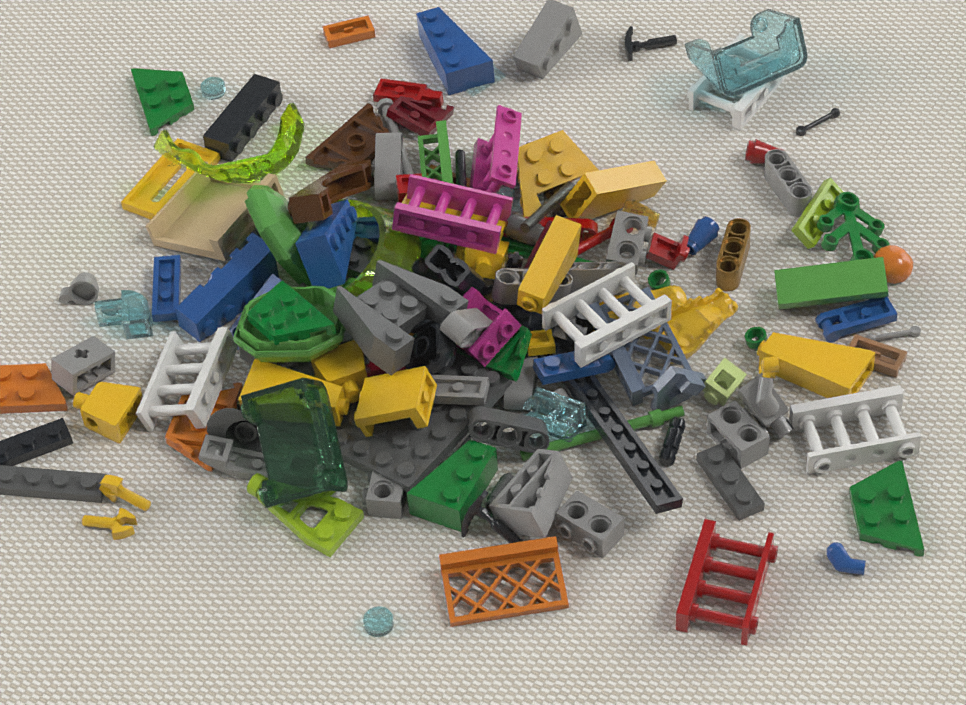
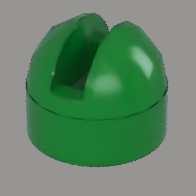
M661 269L653 271L648 277V283L652 290L661 289L671 284L668 273Z
M752 327L746 331L744 336L747 346L753 351H757L760 343L768 339L767 333L762 327Z

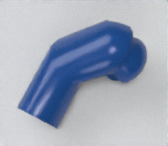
M839 542L831 543L827 547V557L837 571L864 575L866 560L850 558L844 546Z

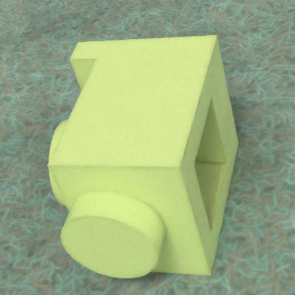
M724 358L704 383L706 387L702 391L705 392V399L713 405L719 403L724 406L742 385L747 374Z

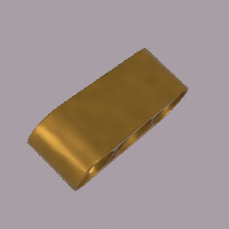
M735 218L728 222L717 258L716 286L722 291H733L738 288L750 249L751 225L742 218Z

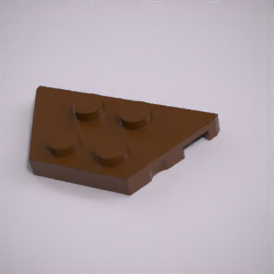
M367 103L305 157L306 165L334 169L344 163L372 161L375 159L376 133L390 132L383 126L380 117L375 115L373 106Z

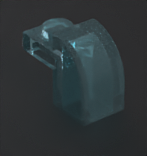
M121 290V298L95 301V312L99 327L123 324L126 340L153 336V322L148 301L142 294L132 290Z

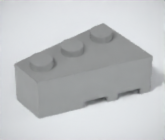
M554 0L546 1L513 56L518 70L544 79L579 39L582 31L573 7Z
M537 449L489 505L494 517L503 522L515 534L546 538L556 512L573 478L560 452Z

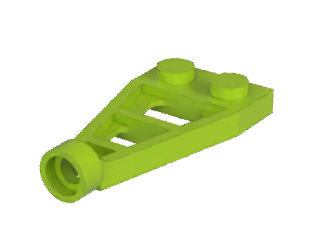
M260 473L254 474L247 485V493L256 497L260 503L306 545L328 557L335 553L364 518L363 510L340 498L272 481ZM284 496L300 500L291 512H287L278 505ZM308 507H316L328 512L315 528L309 527L300 519Z

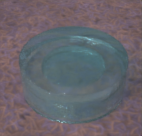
M209 77L201 83L202 96L206 99L216 100L223 97L226 93L225 82L219 77Z
M377 606L369 609L364 614V628L369 635L383 637L392 631L394 620L389 609Z

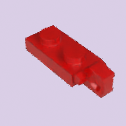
M381 78L373 94L374 102L389 98L394 103L400 96L417 101L432 102L431 107L442 108L444 104L443 92L429 89L427 84Z

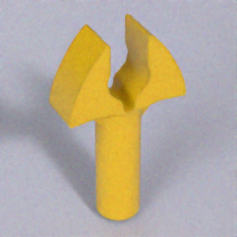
M105 475L101 480L99 490L112 502L115 503L118 498H121L144 511L150 508L151 501L123 487V478Z
M119 508L118 515L113 518L84 515L82 518L83 526L111 529L113 540L124 539L135 534L133 526L122 525H138L136 517L123 508Z

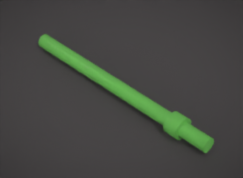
M682 406L663 411L656 409L649 411L648 415L627 421L633 430L647 426L654 428L664 425V422L671 420L675 416L678 418L684 417L685 413ZM594 429L550 441L546 450L560 451L602 439V437ZM520 451L522 461L528 460L534 454Z

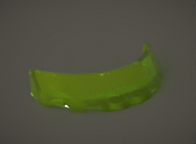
M289 103L280 117L277 139L267 154L219 165L207 164L196 151L176 146L167 130L160 132L153 147L173 163L206 177L229 183H254L263 180L268 173L277 175L290 165L301 145L304 121L295 103Z
M348 200L350 206L355 208L357 217H375L379 226V241L369 264L345 290L358 297L373 287L378 260L413 273L411 267L415 260L420 258L422 248L419 236L392 230L393 210L357 200Z

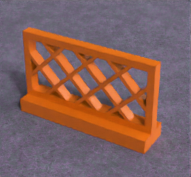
M556 536L439 554L450 627L569 608ZM554 562L555 570L549 578L536 570L541 563ZM520 567L527 572L520 582L507 575L512 568ZM484 572H492L498 576L490 587L477 580ZM532 575L544 582L537 593L524 586ZM461 576L468 580V583L459 592L450 586L449 578ZM502 580L515 587L507 598L495 591ZM473 584L485 591V594L478 603L465 595ZM550 586L560 592L561 600L549 602L541 596ZM519 591L532 598L526 606H518L512 600ZM451 594H453L454 596H456V598H455L453 601H452V595H451ZM490 595L503 603L498 610L489 611L482 606ZM461 600L473 607L468 615L455 617L454 608Z

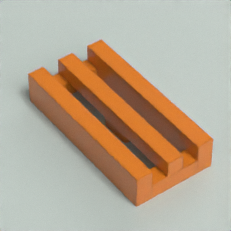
M369 15L322 26L329 48L375 38V29Z

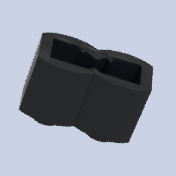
M436 245L425 258L426 265L462 296L471 287L480 292L486 285L484 279L445 246Z

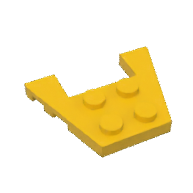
M564 130L519 147L517 176L518 183H520V204L524 217H530L542 206L537 195L562 186L569 181L572 182L580 179L584 173L599 171Z

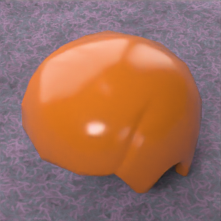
M888 245L880 248L874 255V258H884L888 283L897 284L904 282L911 275L913 260L901 247Z

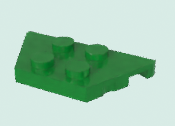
M131 69L151 136L157 135L158 128L168 123L171 126L180 117L186 116L195 110L182 71Z
M283 280L275 285L247 313L249 323L266 338L273 341L275 345L289 340H306L310 338V333L326 330L327 335L336 333L334 323Z
M521 326L485 367L498 372L509 380L517 382L532 337L529 329ZM457 348V353L474 360L466 353Z
M902 460L850 486L849 496L859 540L872 544L878 543L893 550H896L897 546L913 550L914 556H924L925 549Z

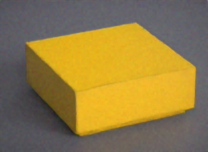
M551 329L547 331H530L532 337L527 350L528 356L556 353V345Z

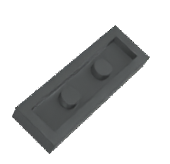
M722 443L697 453L696 461L738 521L764 510V501Z

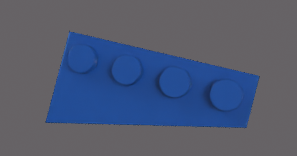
M440 7L416 13L419 37L448 96L495 83L493 60Z
M348 199L331 204L333 214L325 220L309 222L295 243L312 286H324L328 289L345 284L358 220L356 210L353 206H350Z
M252 232L246 238L248 243L241 250L236 248L229 255L231 260L222 269L217 267L211 273L205 286L199 284L175 308L179 327L197 341L201 342L208 336L213 335L218 328L243 312L245 305L255 297L272 274L279 278L275 257L264 240Z

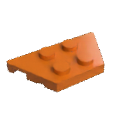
M46 363L0 365V414L67 411L66 400L57 383L52 380V374Z
M233 383L234 388L220 391L211 415L224 408H237V402L243 389L242 383ZM181 395L178 404H186L190 395ZM187 415L173 416L165 435L166 444L207 471H213V467L199 460V453L206 434L208 435L207 425L206 428L196 429Z

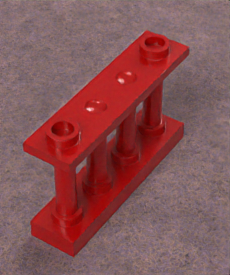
M704 519L676 611V630L688 633L691 621L696 622L697 620L742 629L741 645L747 646L750 634L755 635L757 631L759 617L755 615L769 564H775L777 559L778 546L774 545V533L768 532L765 546L722 538L720 534L716 533V521ZM722 549L760 557L761 560L759 568L753 569L715 561L713 557H710L711 552ZM711 572L755 582L752 593L706 584V580L703 579L705 574L710 575ZM709 596L746 604L748 607L745 617L699 608V604H696L698 597Z

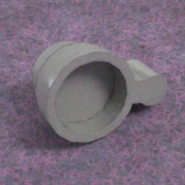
M80 273L73 279L70 287L61 289L60 302L66 304L73 300L80 305L94 303L99 293L96 277L91 273Z

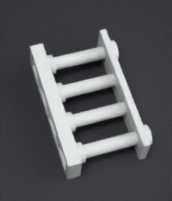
M739 34L733 42L730 41L726 50L703 76L690 86L687 93L689 110L694 111L701 101L730 112L732 127L741 131L790 74L792 54L783 50L777 58H766L744 49V35ZM739 58H742L767 69L764 73L758 74L735 63ZM729 72L754 82L752 87L745 88L722 78ZM714 87H717L742 98L739 102L733 103L709 92Z
M631 262L542 308V328L547 331L559 325L574 341L575 362L582 368L670 321L672 300L665 294L655 300H651L635 284V265ZM626 290L642 307L629 312L614 295ZM597 301L598 303L603 301L619 319L607 324L589 305ZM581 313L597 330L584 336L568 319Z
M228 327L218 328L212 342L184 344L177 332L171 331L136 412V415L148 432L153 431L159 417L187 415L196 429L206 428L239 346L234 342L233 335ZM207 354L202 363L181 364L185 355ZM199 374L195 383L173 384L176 375ZM190 395L186 404L164 405L167 396Z
M897 385L790 405L789 422L794 428L792 432L804 430L812 451L807 453V474L826 473L832 470L918 455L921 434L920 432L907 434L898 412L902 411L904 394L901 386ZM887 415L895 436L879 439L870 417ZM859 420L867 442L851 444L843 422ZM832 425L840 447L823 450L815 427Z

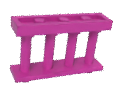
M501 105L497 106L494 134L489 142L478 138L474 144L469 188L495 194L498 193L502 185L514 189L516 186L522 113Z
M410 174L407 199L411 200L408 205L397 202L394 208L392 230L496 254L499 248L502 228L497 223L498 220L507 222L511 215L513 197ZM421 202L436 205L434 211L420 208L419 206ZM447 208L462 211L459 217L446 214L445 211ZM475 214L488 217L485 223L472 220L471 217Z

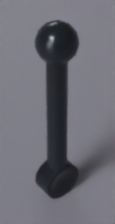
M833 108L830 113L806 126H798L796 134L804 136L807 130L832 117L840 116V110Z

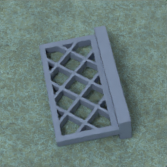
M649 287L641 289L651 300H655ZM630 294L617 299L629 312L637 309L633 307L636 300ZM597 301L589 305L607 324L616 320L609 317L607 312L612 310L606 304L600 306ZM667 322L660 326L658 333L649 331L644 334V336L654 338L651 348L637 345L640 338L638 337L632 343L628 342L608 353L616 363L614 370L632 406L643 403V397L653 394V384L645 387L642 381L645 372L660 378L671 362L681 365L683 369L692 370ZM659 340L671 344L672 349L669 355L655 350ZM634 350L647 354L644 364L631 360ZM652 356L666 360L662 371L648 366Z

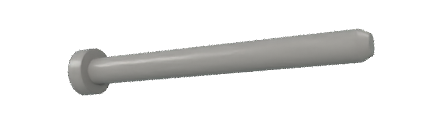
M389 98L381 99L376 105L378 113L384 116L388 131L390 133H398L397 123L386 117L387 109L393 104V101ZM403 144V174H414Z

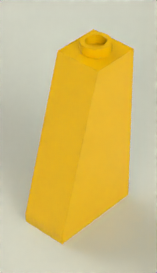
M655 161L588 172L583 174L560 205L568 218L593 219L654 197L667 180Z
M557 215L555 216L518 289V306L527 311L542 314V308L550 303L577 258L581 224Z
M775 332L770 335L767 341L763 340L757 350L759 367L762 359L765 357H778L779 372H775V376L825 398L858 393L874 371L875 352L871 350Z
M254 359L238 399L243 412L252 413L261 420L340 426L343 416L347 415L349 411V400L345 398L342 386L270 362H261L258 359Z

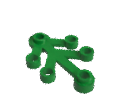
M842 192L838 195L833 203L835 208L826 215H821L816 224L820 231L830 232L834 221L844 215L845 222L832 233L825 234L821 246L826 251H835L839 241L848 234L853 252L850 261L874 258L869 250L863 248L861 237L872 244V251L875 254L880 248L890 245L886 239L879 237L885 228V224L860 209L859 198L851 192ZM856 218L867 224L868 227L866 228L858 223Z

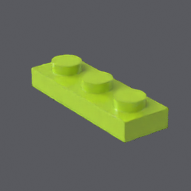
M831 177L822 182L791 230L807 249L815 247L824 233L816 226L819 217L826 215L835 208L834 200L843 192Z

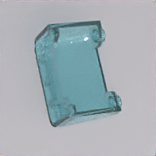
M766 9L757 13L751 19L750 30L752 36L715 50H711L710 44L706 40L695 39L685 43L686 53L689 60L720 93L729 97H735L799 70L806 64L808 54L799 17Z

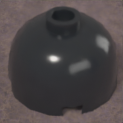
M427 319L420 321L413 327L411 333H414V343L410 363L405 366L407 369L426 366L431 375H442L452 366L456 359L457 344L440 331L441 324Z

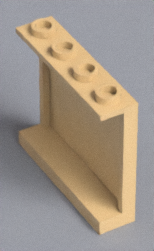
M204 162L145 226L154 246L226 261L230 257L229 255L240 246L256 227L244 202L248 198L247 191L254 185H265L284 196L277 175L268 173L260 183L214 175L208 162Z

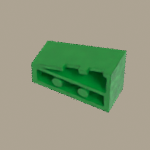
M470 439L407 492L409 514L461 532L469 507L484 489L488 488L498 470L497 449Z

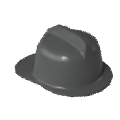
M224 408L211 415L207 422L208 435L234 440L233 447L267 453L271 445V435L268 429L264 426L262 420L252 413L234 408Z

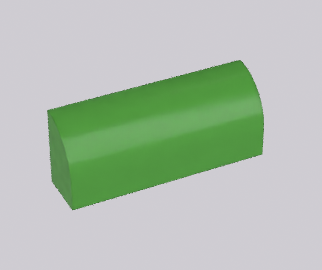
M883 257L774 270L779 310L889 297Z

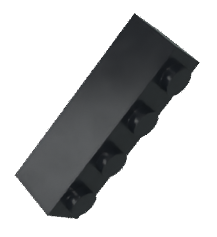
M253 74L203 135L205 148L218 152L220 159L233 162L238 154L243 152L244 147L251 138L255 137L263 123L268 121L276 107L281 105L283 94L281 93L280 82Z

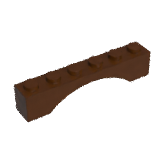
M371 160L341 164L290 196L288 212L293 217L294 224L325 220L333 214L331 204L373 187L374 175Z

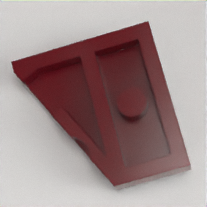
M400 96L387 109L386 117L420 136L432 135L437 131L436 121H447L453 115L455 107L447 105L446 109L431 107L432 102L417 101L413 98Z

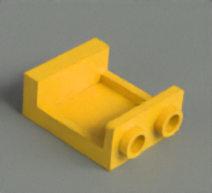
M426 366L397 371L393 375L383 374L364 379L363 387L359 394L360 399L357 410L354 413V421L365 437L372 436L375 424L409 417L417 429L428 427L437 384Z

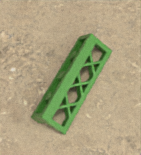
M446 120L436 121L437 134L418 136L422 177L436 178L439 181L453 184ZM438 143V146L433 151L424 147V144ZM432 160L440 163L434 170L426 166Z

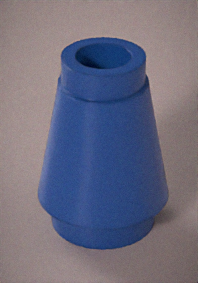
M704 216L696 221L688 236L687 247L690 248L689 254L696 255L697 252L718 237L720 228L712 218Z

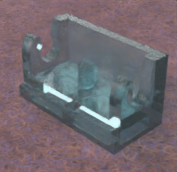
M539 387L535 389V393L523 405V409H531L526 416L542 419L547 425L550 436L567 442H571L587 426L585 403Z

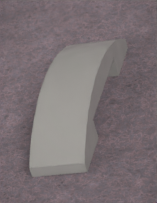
M207 434L204 438L199 453V460L219 471L246 480H250L254 474L260 473L272 481L287 485L310 483L316 463V457L289 451L287 458L233 447L234 440Z

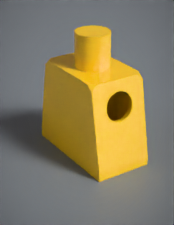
M500 241L496 254L457 245L455 255L468 264L482 278L495 279L496 272L505 267L509 242Z
M355 340L341 344L337 348L311 360L316 378L342 386L345 398H348L349 403L359 401V394L367 374L364 353Z
M99 382L90 395L77 392L73 399V407L80 409L86 428L120 444L138 417L136 412L143 395L140 387Z

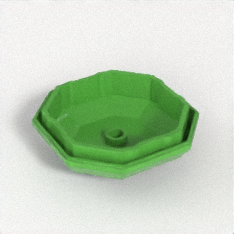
M265 185L252 186L247 191L248 198L244 202L260 236L277 262L299 285L304 282L307 287L312 286L295 244L309 222L294 224L293 217L288 212V201L284 196Z
M324 286L291 287L334 323L336 333L333 335H327V331L322 330L310 333V338L306 340H289L275 345L273 341H270L249 323L247 313L267 294L265 293L245 305L233 340L261 362H310L337 348L343 340L346 329L333 313L336 293Z

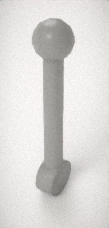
M912 326L910 330L879 335L869 333L865 338L876 341L907 335L919 337L921 328Z

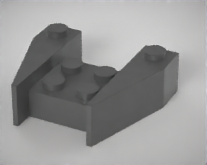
M378 260L373 287L358 297H355L341 286L337 287L333 313L338 317L339 321L368 359L389 375H393L410 363L414 338L409 333H411L414 326L420 321L427 319L442 324L453 311L467 309L469 301L446 285Z

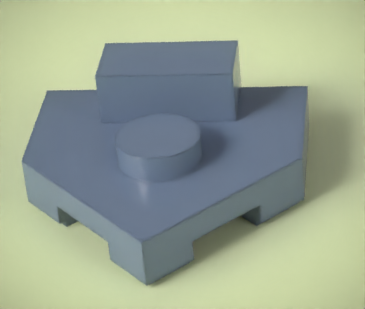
M670 366L653 384L652 392L654 393V399L651 401V409L667 410L690 399L693 395L697 396L706 387L704 383L707 378L701 372Z

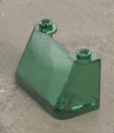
M300 378L241 395L242 416L251 424L257 425L268 480L263 481L262 486L259 488V497L265 508L285 506L347 491L346 471L329 395L323 382Z

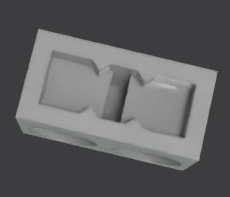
M617 210L606 262L620 261L627 264L632 262L635 265V275H637L638 267H644L647 251H643L644 242L649 243L652 227L648 226V216ZM636 228L639 232L632 235L627 233L626 230ZM630 252L633 254V257L625 259L620 254Z
M735 400L707 415V434L717 445L720 443L724 445L740 469L768 455L770 440L768 431L765 427L759 426L752 418L750 412L746 408H742Z
M372 471V474L368 472L369 487L364 488L362 495V504L367 506L368 516L402 519L407 492L403 490V487L374 471Z
M576 491L556 512V530L564 538L572 539L582 545L586 551L604 558L624 536V518L583 493Z

